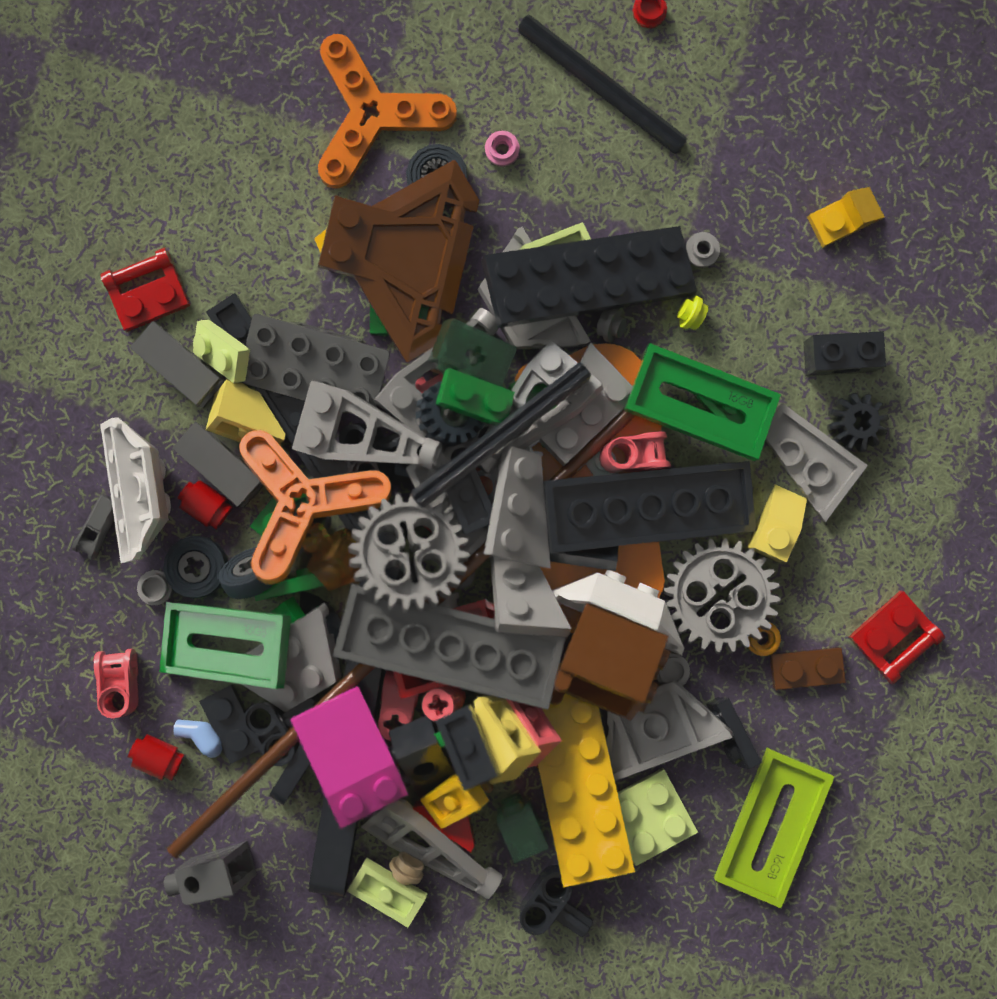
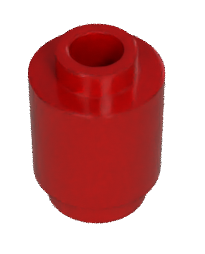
M198 480L195 484L188 482L178 496V499L182 501L179 506L182 511L204 526H212L216 530L222 525L233 509V506L227 503L228 499L201 480Z
M148 734L143 740L137 738L128 754V758L133 760L132 768L162 781L164 778L171 781L174 779L185 754L178 752V747Z

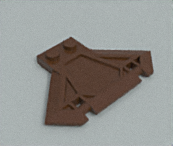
M455 159L373 206L335 196L317 267L355 278L406 363L447 338L450 327L441 325L440 320L442 312L450 314L454 312L473 231V226L464 223L466 211L476 213L479 205L477 195ZM445 205L453 207L450 218L442 216ZM421 306L429 308L426 320L418 318Z

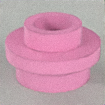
M497 131L490 135L486 141V156L494 165L508 166L519 155V142L512 133ZM500 144H505L508 146L509 151L501 155L496 152V147Z

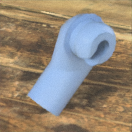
M177 720L175 722V737L192 739L199 751L209 758H215L221 754L223 749L221 746L222 742L210 723L190 720Z

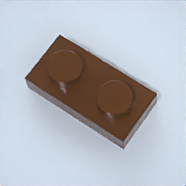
M841 647L773 653L770 655L773 689L775 690L846 683Z

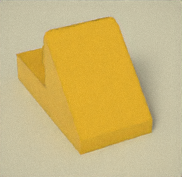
M870 187L849 191L841 200L807 217L822 248L885 218Z
M455 772L423 796L420 801L442 829L481 809L489 799L480 785L463 791Z

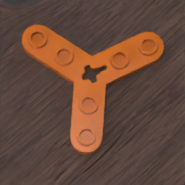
M333 34L323 40L320 46L323 63L350 109L318 164V173L321 180L328 187L342 188L351 181L381 130L443 131L449 129L455 123L457 117L456 104L449 96L440 93H381L348 37L342 34ZM373 104H376L379 116H371L364 126H360V124H363L366 116L363 110L364 106L370 108Z
M261 430L247 433L240 442V453L244 462L278 502L251 561L254 574L258 580L265 584H276L287 577L314 518L369 510L370 506L378 509L381 508L382 499L389 501L391 498L390 481L384 473L379 471H364L308 480L269 433ZM302 494H306L309 504L302 503L297 510V517L293 516L296 508L293 497L300 498Z

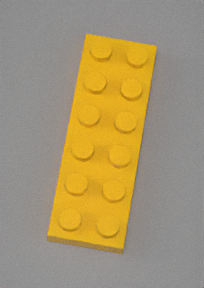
M564 694L559 705H552L550 703L548 709L542 708L562 741L538 764L563 887L633 873L635 870L599 708Z

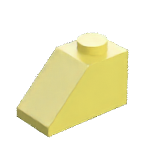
M226 380L214 394L206 426L207 431L241 442L247 433L261 430L269 433L279 445L284 441L286 434L260 392L248 388L247 385L241 382L232 383Z
M774 485L756 525V531L753 532L746 548H752L755 552L776 562H787L802 529L807 499L778 485Z
M492 695L478 697L474 702V712L501 775L490 781L492 784L515 780L541 751L506 699Z

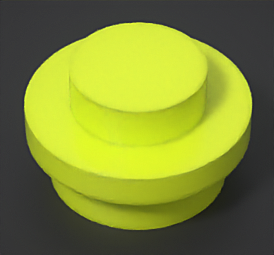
M694 296L691 300L686 299L682 303L677 313L681 328L696 330L703 323L708 312V305L703 303L702 298Z

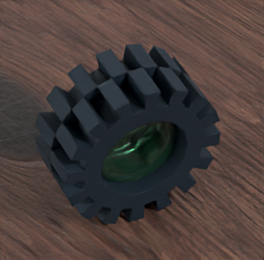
M440 381L424 391L421 395L423 398L417 402L416 407H419L420 411L416 412V419H422L423 422L418 426L421 431L424 429L428 431L425 435L426 438H435L436 441L442 442V445L446 444V447L459 445L474 438L477 435L476 432L481 430L484 424L480 420L460 413L455 415V422L450 421L444 413L447 409L436 405L442 382Z

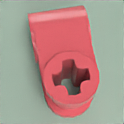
M650 432L637 436L616 438L602 448L599 455L600 464L606 471L615 474L671 468L670 461L666 460L664 439L667 438L666 432ZM613 447L620 448L625 453L624 464H619L612 458Z
M133 648L127 649L125 653L106 654L104 651H98L94 657L98 710L103 716L113 719L130 715L137 708L139 700L137 653ZM121 664V667L112 668V665ZM116 692L121 693L125 700L124 707L120 711L113 706L112 702Z
M389 670L385 673L382 687L378 730L383 738L391 741L389 731L392 728L386 725V720H391L394 715H398L399 722L404 723V725L412 722L419 695L416 694L401 699L394 673Z

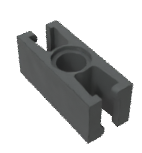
M154 321L130 347L194 404L203 409L225 382Z
M195 422L172 447L173 450L238 507L242 506L245 508L264 486L236 453L198 422Z

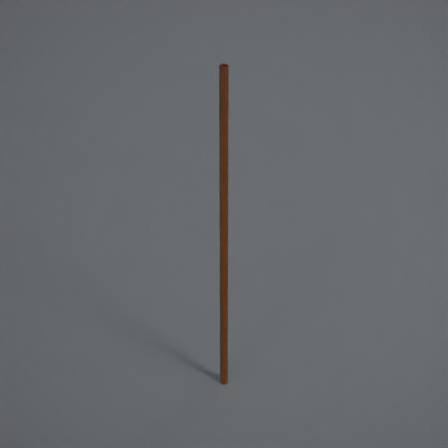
M623 408L549 480L572 478L636 415L625 412ZM486 541L467 561L462 563L467 569L464 575H455L460 580L459 586L490 557V555L484 554ZM447 585L451 594L457 589ZM437 594V597H438V604H437V605L439 606V605L442 604L446 599L443 598V597H441L439 594ZM363 663L357 664L314 707L355 688L375 666ZM294 726L167 848V851L173 858L178 859L300 741Z

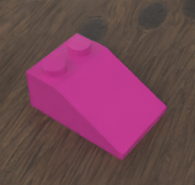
M358 686L290 719L340 828L408 795L396 765Z

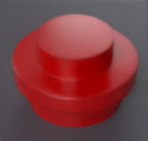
M635 0L632 9L633 18L644 28L659 26L667 14L665 0Z

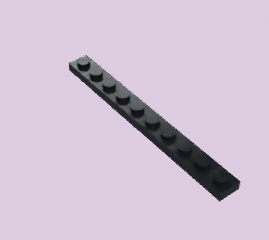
M234 293L206 311L213 323L246 346L252 316L239 296ZM255 387L293 445L305 401ZM296 450L314 479L350 474L345 460L322 459ZM368 510L338 515L351 536L353 530L364 531L358 525L360 517L371 520ZM409 558L411 581L416 584L418 583V578L415 574L413 563ZM402 570L400 573L399 580H401L404 577V573Z

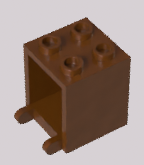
M586 602L557 672L550 703L552 705H559L564 694H568L632 721L638 711L644 713L648 703L651 704L658 687V683L654 681L657 679L660 670L663 671L670 654V650L665 649L669 636Z

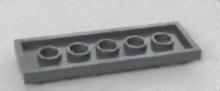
M351 585L333 656L544 709L549 708L565 637L496 632V622L494 619L438 605L433 607L430 603L424 602L422 612L417 610L415 603H410L407 613H403L400 602H396L392 610H388L389 599L384 597L376 604L374 602L375 590L364 594L363 586Z

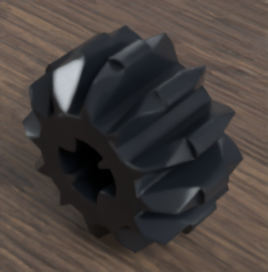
M851 393L848 395V401L843 398L836 401L838 410L832 409L828 412V416L837 421L827 425L826 429L829 431L837 429L839 432L832 440L838 443L845 439L843 446L848 451L856 447L858 452L867 451L868 445L872 447L878 446L880 444L878 436L886 435L888 432L885 427L880 425V423L889 420V416L886 414L879 416L878 411L882 409L883 403L877 402L871 406L872 396L870 394H865L860 399L857 393ZM860 416L863 421L860 423V428L856 429L853 424L856 421V417Z

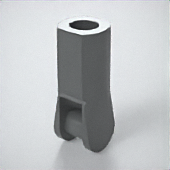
M100 494L86 523L72 545L73 551L78 552L81 550L87 553L88 558L94 560L99 554L107 534L115 521L110 497ZM90 530L98 533L95 541L87 538Z

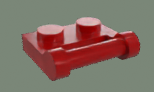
M166 247L155 251L156 255L115 272L108 270L100 274L123 330L126 332L191 306ZM160 268L163 269L164 277L122 294L119 285Z
M899 591L849 636L853 643L892 685L901 678L900 673L933 644L938 645L946 638L943 632L925 616L904 591ZM918 626L923 631V634L889 664L883 656Z

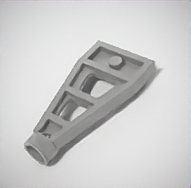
M479 308L468 323L396 373L373 401L392 418L425 437L428 431L426 429L421 431L418 425L423 423L422 419H416V412L420 411V408L416 407L417 402L423 398L421 396L422 393L415 387L416 380L431 369H437L444 375V371L450 367L442 361V356L454 344H460L469 352V358L460 372L473 376L490 338L499 329L495 316L489 311ZM474 327L483 335H478L475 332ZM443 407L439 409L441 418L445 423L449 424L455 412Z
M550 341L526 365L511 391H514L515 394L509 416L526 403L528 396L536 385L545 384L549 386L575 366L577 362L554 342ZM591 374L588 382L560 402L556 408L533 423L530 429L519 438L511 440L504 447L512 446L522 450L580 414L604 389L603 384ZM490 425V427L488 428V430H487V432H486L485 434H487L490 430H492V429H493L494 427H496V426ZM503 447L478 467L486 474H489L497 465L501 464Z
M311 380L292 449L322 459L410 463L433 470L440 457L442 442L425 438L350 391ZM343 412H352L365 421L367 428L361 443L355 445L341 444L336 440L335 437ZM379 426L399 434L400 441L397 451L386 452L373 448V442ZM422 445L421 450H420V453H419V456H418L417 450H418L419 446Z
M400 798L367 815L361 825L362 829L399 852L408 853L413 858L423 862L425 866L477 892L486 899H489L494 894L501 882V873L490 866L486 869L480 866L422 815L414 811L412 805L404 799ZM411 830L415 831L431 846L426 848L404 835Z

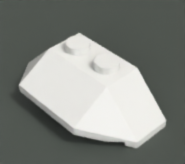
M111 418L100 424L120 561L121 563H127L140 559L169 520L168 514L170 513L171 503L168 494L164 492L165 464L159 458L158 449L121 419Z
M606 570L605 575L596 572L552 590L558 603L582 612L587 602L669 636L665 648L680 655L683 653L684 646L666 602L657 598L659 590L639 583L637 589L624 584L627 577L612 570Z

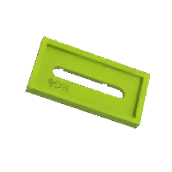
M766 748L762 763L759 765L714 879L731 888L782 908L834 776L770 748ZM786 784H791L794 787V794L765 866L762 870L755 871L751 866L752 860L782 787Z

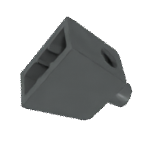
M244 841L192 857L176 868L174 874L166 875L164 888L167 895L171 897L180 894L182 903L190 905L235 894L257 875L248 842Z

